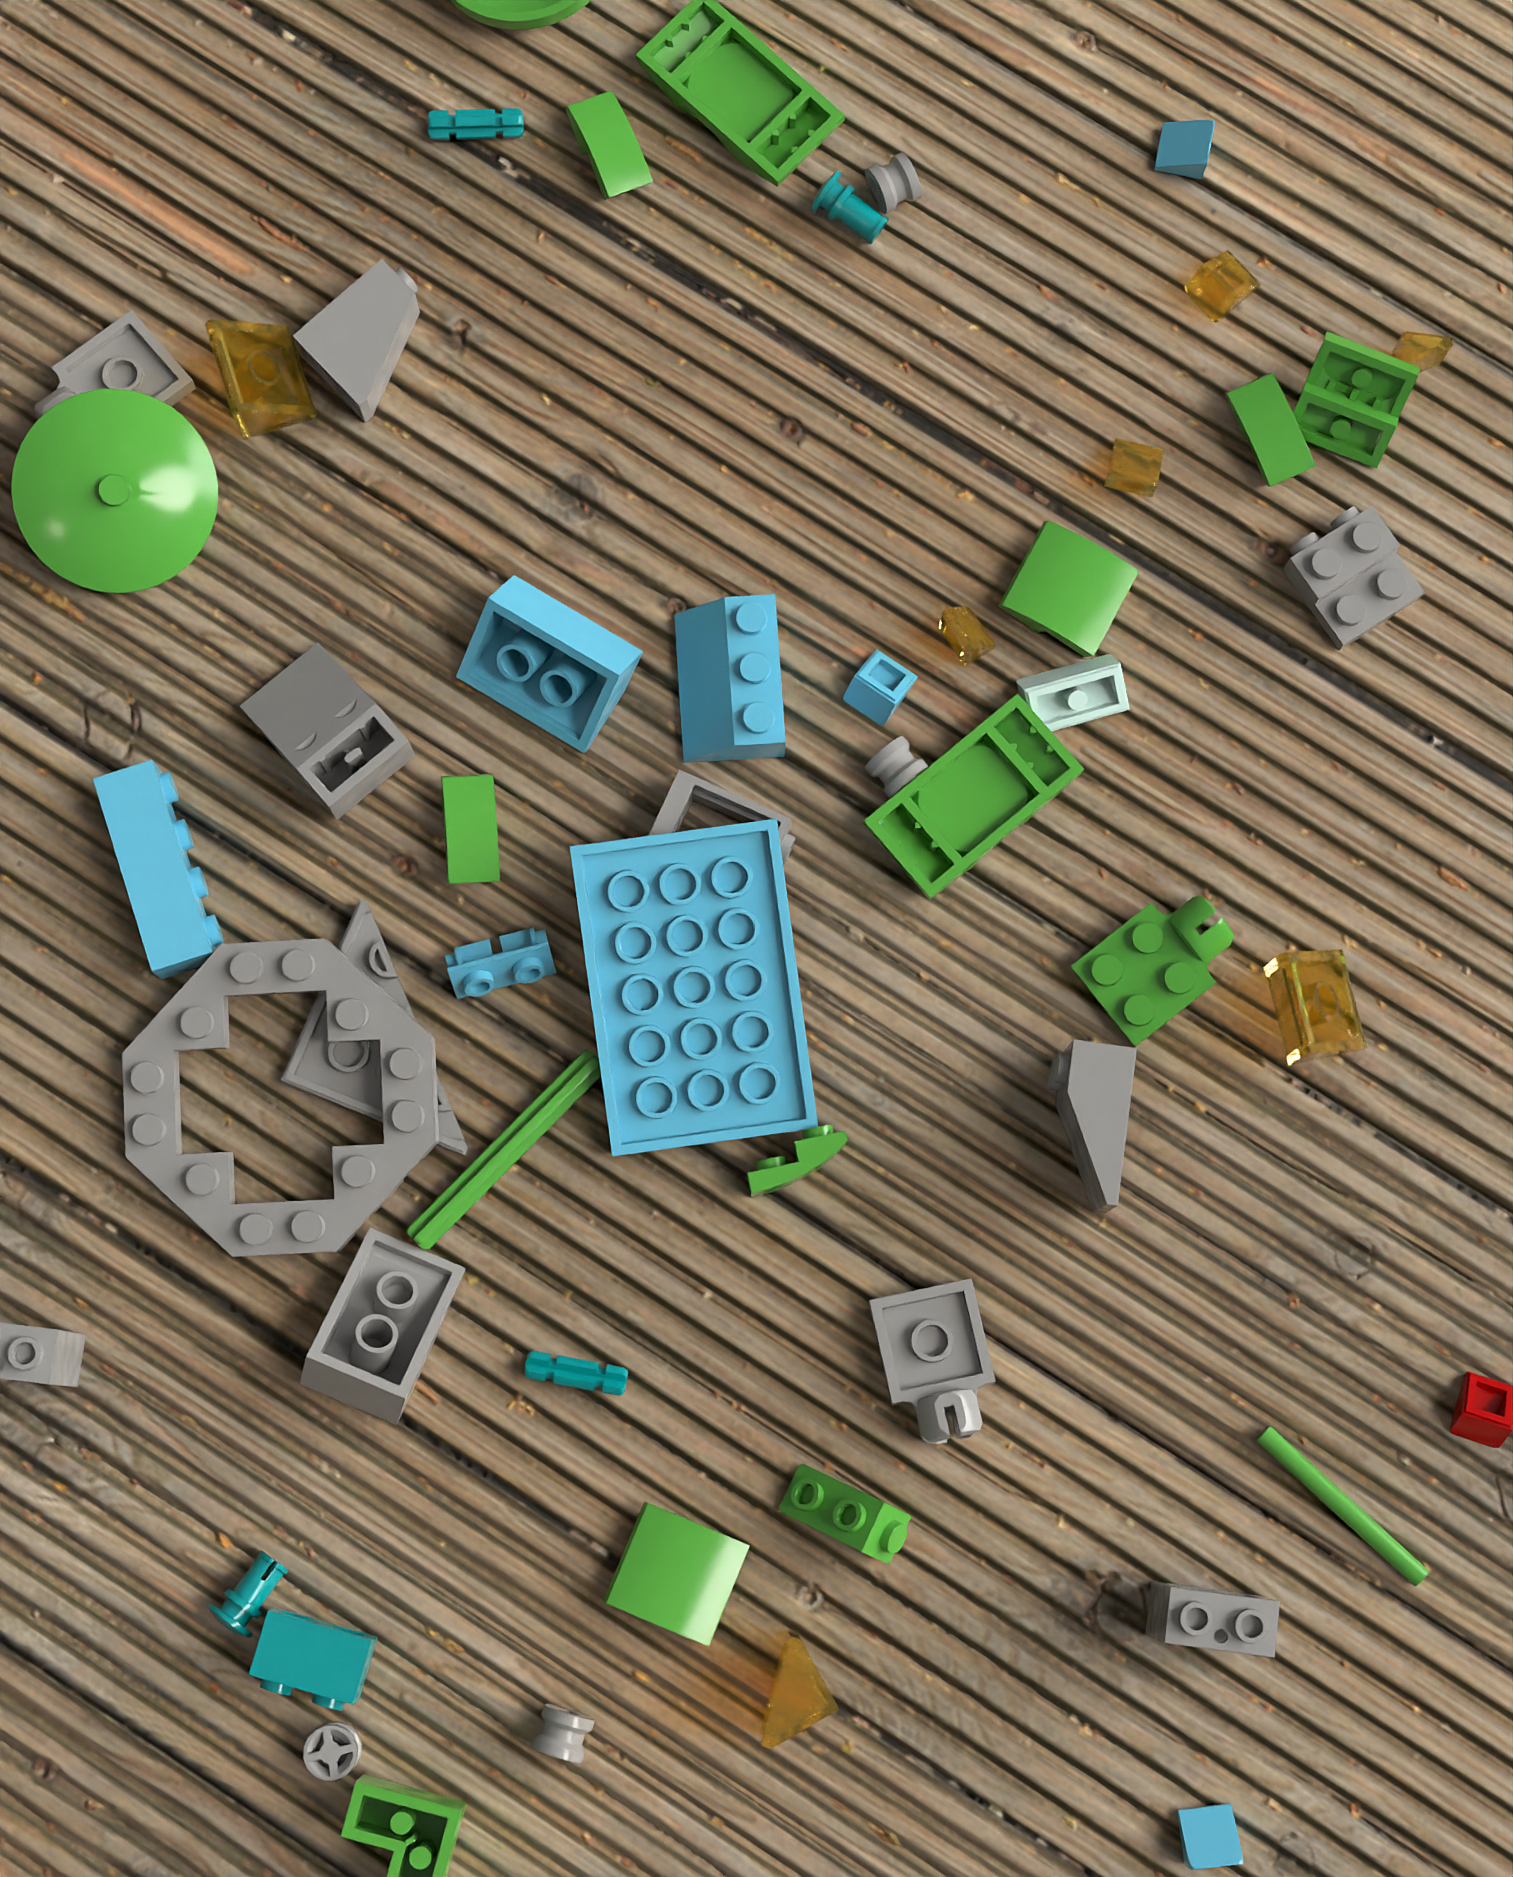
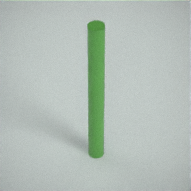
M1268 1425L1255 1440L1409 1582L1417 1586L1424 1580L1429 1570L1277 1431Z

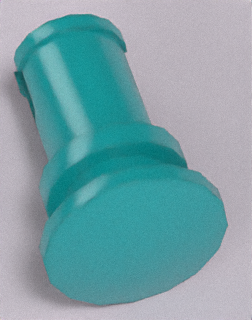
M838 170L822 184L815 195L810 211L815 214L821 207L829 212L827 217L830 220L839 219L871 245L883 230L889 218L881 215L854 194L856 190L854 187L848 185L845 188L841 185L839 180L843 173Z
M262 1550L233 1591L229 1588L225 1591L223 1595L227 1599L222 1606L218 1608L211 1602L207 1606L212 1615L223 1626L233 1633L246 1638H251L253 1633L245 1628L252 1617L258 1620L262 1614L258 1609L284 1574L286 1575L289 1571L275 1561L264 1578L261 1579L262 1575L274 1561L272 1557Z

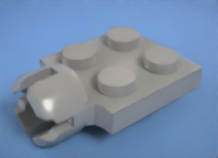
M130 310L52 367L53 373L60 383L56 390L36 403L33 410L37 419H39L48 410L65 399L98 389L136 391L161 400L172 407L196 388L191 377L136 314Z
M972 1278L869 1300L891 1406L898 1404H910L916 1413L920 1435L928 1444L946 1443L947 1439L950 1438L945 1412L951 1413L957 1440L968 1438L978 1433L982 1426V1418L977 1401L978 1389L994 1384L996 1381Z

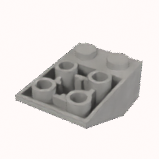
M316 643L240 705L245 714L336 820L341 818L415 757L408 739L376 702L319 643Z

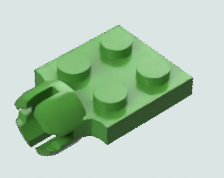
M1202 896L1192 897L1176 911L1166 915L1158 911L1151 902L1071 966L1134 1047L1216 984L1207 966L1212 959L1231 945L1234 935L1224 918L1199 935L1195 929L1217 910Z

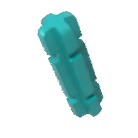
M518 108L502 109V114H495V109L456 110V115H449V110H433L428 114V133L432 140H450V135H456L457 140L496 139V134H503V139L521 138L524 133V118L522 110Z
M530 1351L527 1355L524 1375L532 1380L546 1382V1379H553V1384L595 1391V1387L601 1388L602 1393L620 1396L624 1394L626 1389L628 1370L624 1367L607 1364L606 1368L599 1367L600 1363L560 1355L555 1359L551 1358L550 1353Z

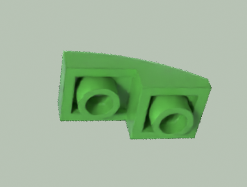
M612 90L565 107L582 155L588 154L604 200L653 182L634 132Z
M1268 373L1225 393L1242 438L1248 440L1266 486L1272 487L1316 467L1296 418L1273 373Z
M493 775L441 776L448 883L500 881Z
M832 1125L802 1131L803 1140L794 1141L793 1144L796 1163L787 1164L786 1156L755 1162L757 1171L747 1173L751 1198L787 1187L821 1168L845 1147L848 1141L846 1131L833 1133Z

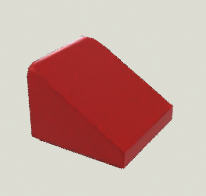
M1467 1371L1463 1378L1451 1420L1450 1433L1492 1448H1499L1513 1430V1386Z

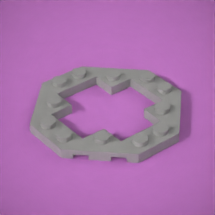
M325 938L221 944L122 1053L125 1157L232 1257L341 1251L373 1212L380 1208L404 1181L403 1179L439 1142L435 1037L407 1014L397 1002ZM326 992L328 1042L380 1041L384 1144L332 1147L334 1199L235 1204L233 1152L182 1154L179 1051L230 1049L228 997Z

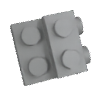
M1353 506L1330 523L1334 530L1321 539L1313 532L1299 540L1289 549L1293 556L1283 568V572L1339 651L1419 600L1425 593L1397 554L1401 545L1373 506L1361 513Z

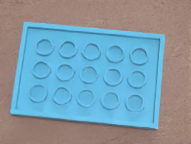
M777 819L570 846L612 1157L818 1127Z

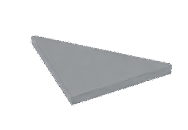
M359 899L338 949L416 1021L370 906L366 901ZM319 992L281 1081L383 1123L380 1041L328 1042L326 992ZM436 1070L439 1142L436 1145L466 1157L469 1151Z

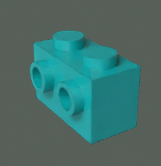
M273 1608L267 1612L249 1675L261 1678L260 1688L267 1691L290 1696L293 1688L313 1693L312 1703L342 1711L345 1703L353 1705L360 1699L378 1637L280 1608Z

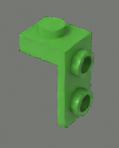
M806 1464L798 1466L779 1507L782 1513L886 1564H890L894 1554L903 1546L907 1537V1525L911 1519L909 1514Z

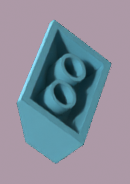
M513 575L488 597L456 677L585 753L625 692L643 651Z
M775 594L723 597L674 614L684 763L784 757L786 739Z

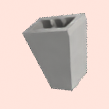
M383 259L379 260L293 335L299 355L365 423L373 417L420 314L415 294L418 291V287L402 268L398 267L393 271Z

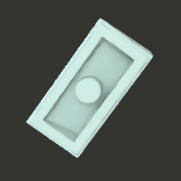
M1111 654L1042 672L1016 681L1021 698L1051 732L1130 710L1121 663Z

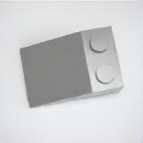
M1074 1039L1063 1052L1058 1053L1057 1059H1052L1048 1088L1057 1090L1055 1105L1093 1213L1105 1214L1118 1206L1137 1048Z
M369 1228L306 1356L299 1384L397 1425L466 1268L373 1228Z

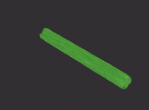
M587 1050L582 1051L408 1226L407 1233L410 1238L422 1249H431L601 1077L599 1059Z

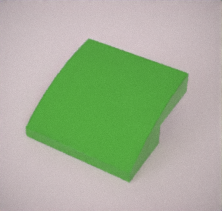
M1326 332L1293 409V414L1305 441L1378 468L1397 427L1399 416L1419 376L1420 367L1333 333Z
M1047 520L1040 527L998 607L1035 632L1046 631L1083 657H1091L1095 655L1139 570L1094 542Z
M644 1501L603 1602L709 1646L750 1545Z

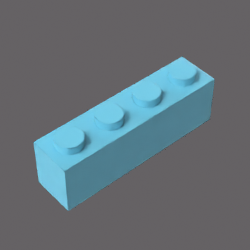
M149 760L93 778L151 971L162 980L201 967L217 949L216 946L223 944L224 941L215 915L206 916L201 898L209 896L208 888L200 867L191 868L186 850L194 848V844L185 819L177 821L172 803L179 801V795L171 773H162L154 761Z

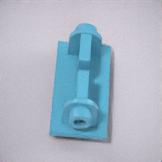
M530 927L526 930L499 936L503 952L493 954L489 939L461 947H454L455 953L447 954L445 957L448 974L457 999L468 996H483L494 989L517 983H533L544 976L555 974L556 970L545 929L535 931L534 927Z

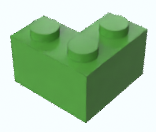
M363 1774L355 1782L340 1837L392 1850L393 1855L387 1877H447L467 1802Z

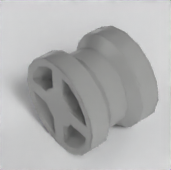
M903 152L892 156L890 163L887 165L879 166L875 164L865 169L868 188L877 207L883 214L895 210L897 203L903 200L913 202L922 197L917 173L911 161Z
M900 736L890 742L865 766L866 772L871 777H878L883 782L884 793L889 799L929 767L923 759H916L910 753V744L904 736Z
M544 1704L541 1714L544 1726L542 1732L535 1735L531 1747L559 1759L582 1763L585 1755L582 1743L585 1734L592 1731L595 1719L571 1709Z
M341 1721L324 1724L307 1738L303 1755L306 1767L315 1777L324 1781L340 1779L346 1776L358 1764L362 1755V1741L358 1732L349 1724Z

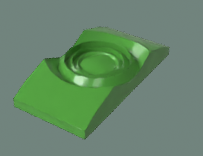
M691 0L636 54V61L678 108L700 120L718 137L737 161L777 187L845 120V115L716 0Z
M1016 694L866 818L863 824L930 900L971 869L1010 833L1037 814L1084 771V768L1021 696Z

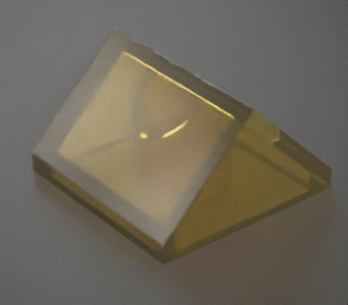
M210 319L205 323L231 412L244 440L306 422L317 416L289 326Z
M1342 949L1285 952L1277 955L1264 967L1288 1065L1367 1048Z
M790 1630L786 1632L759 1733L760 1745L770 1749L839 1709L798 1633Z

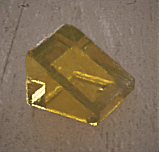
M1227 250L1203 264L1186 284L1184 290L1212 321L1218 322L1254 293L1261 284Z
M1406 331L1394 347L1392 357L1420 367V373L1441 364L1453 346V338Z
M1115 438L1104 486L1152 498L1159 480L1164 449Z
M962 606L949 607L943 611L939 630L963 665L966 664L968 666L994 649V641L972 609Z

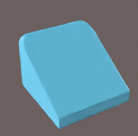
M1205 119L1163 122L1154 170L1202 179L1208 163L1215 121Z
M876 649L854 675L843 696V700L877 724L883 726L916 682L918 676Z
M1230 1803L1177 1809L1184 1865L1187 1868L1197 1870L1243 1864L1242 1850Z

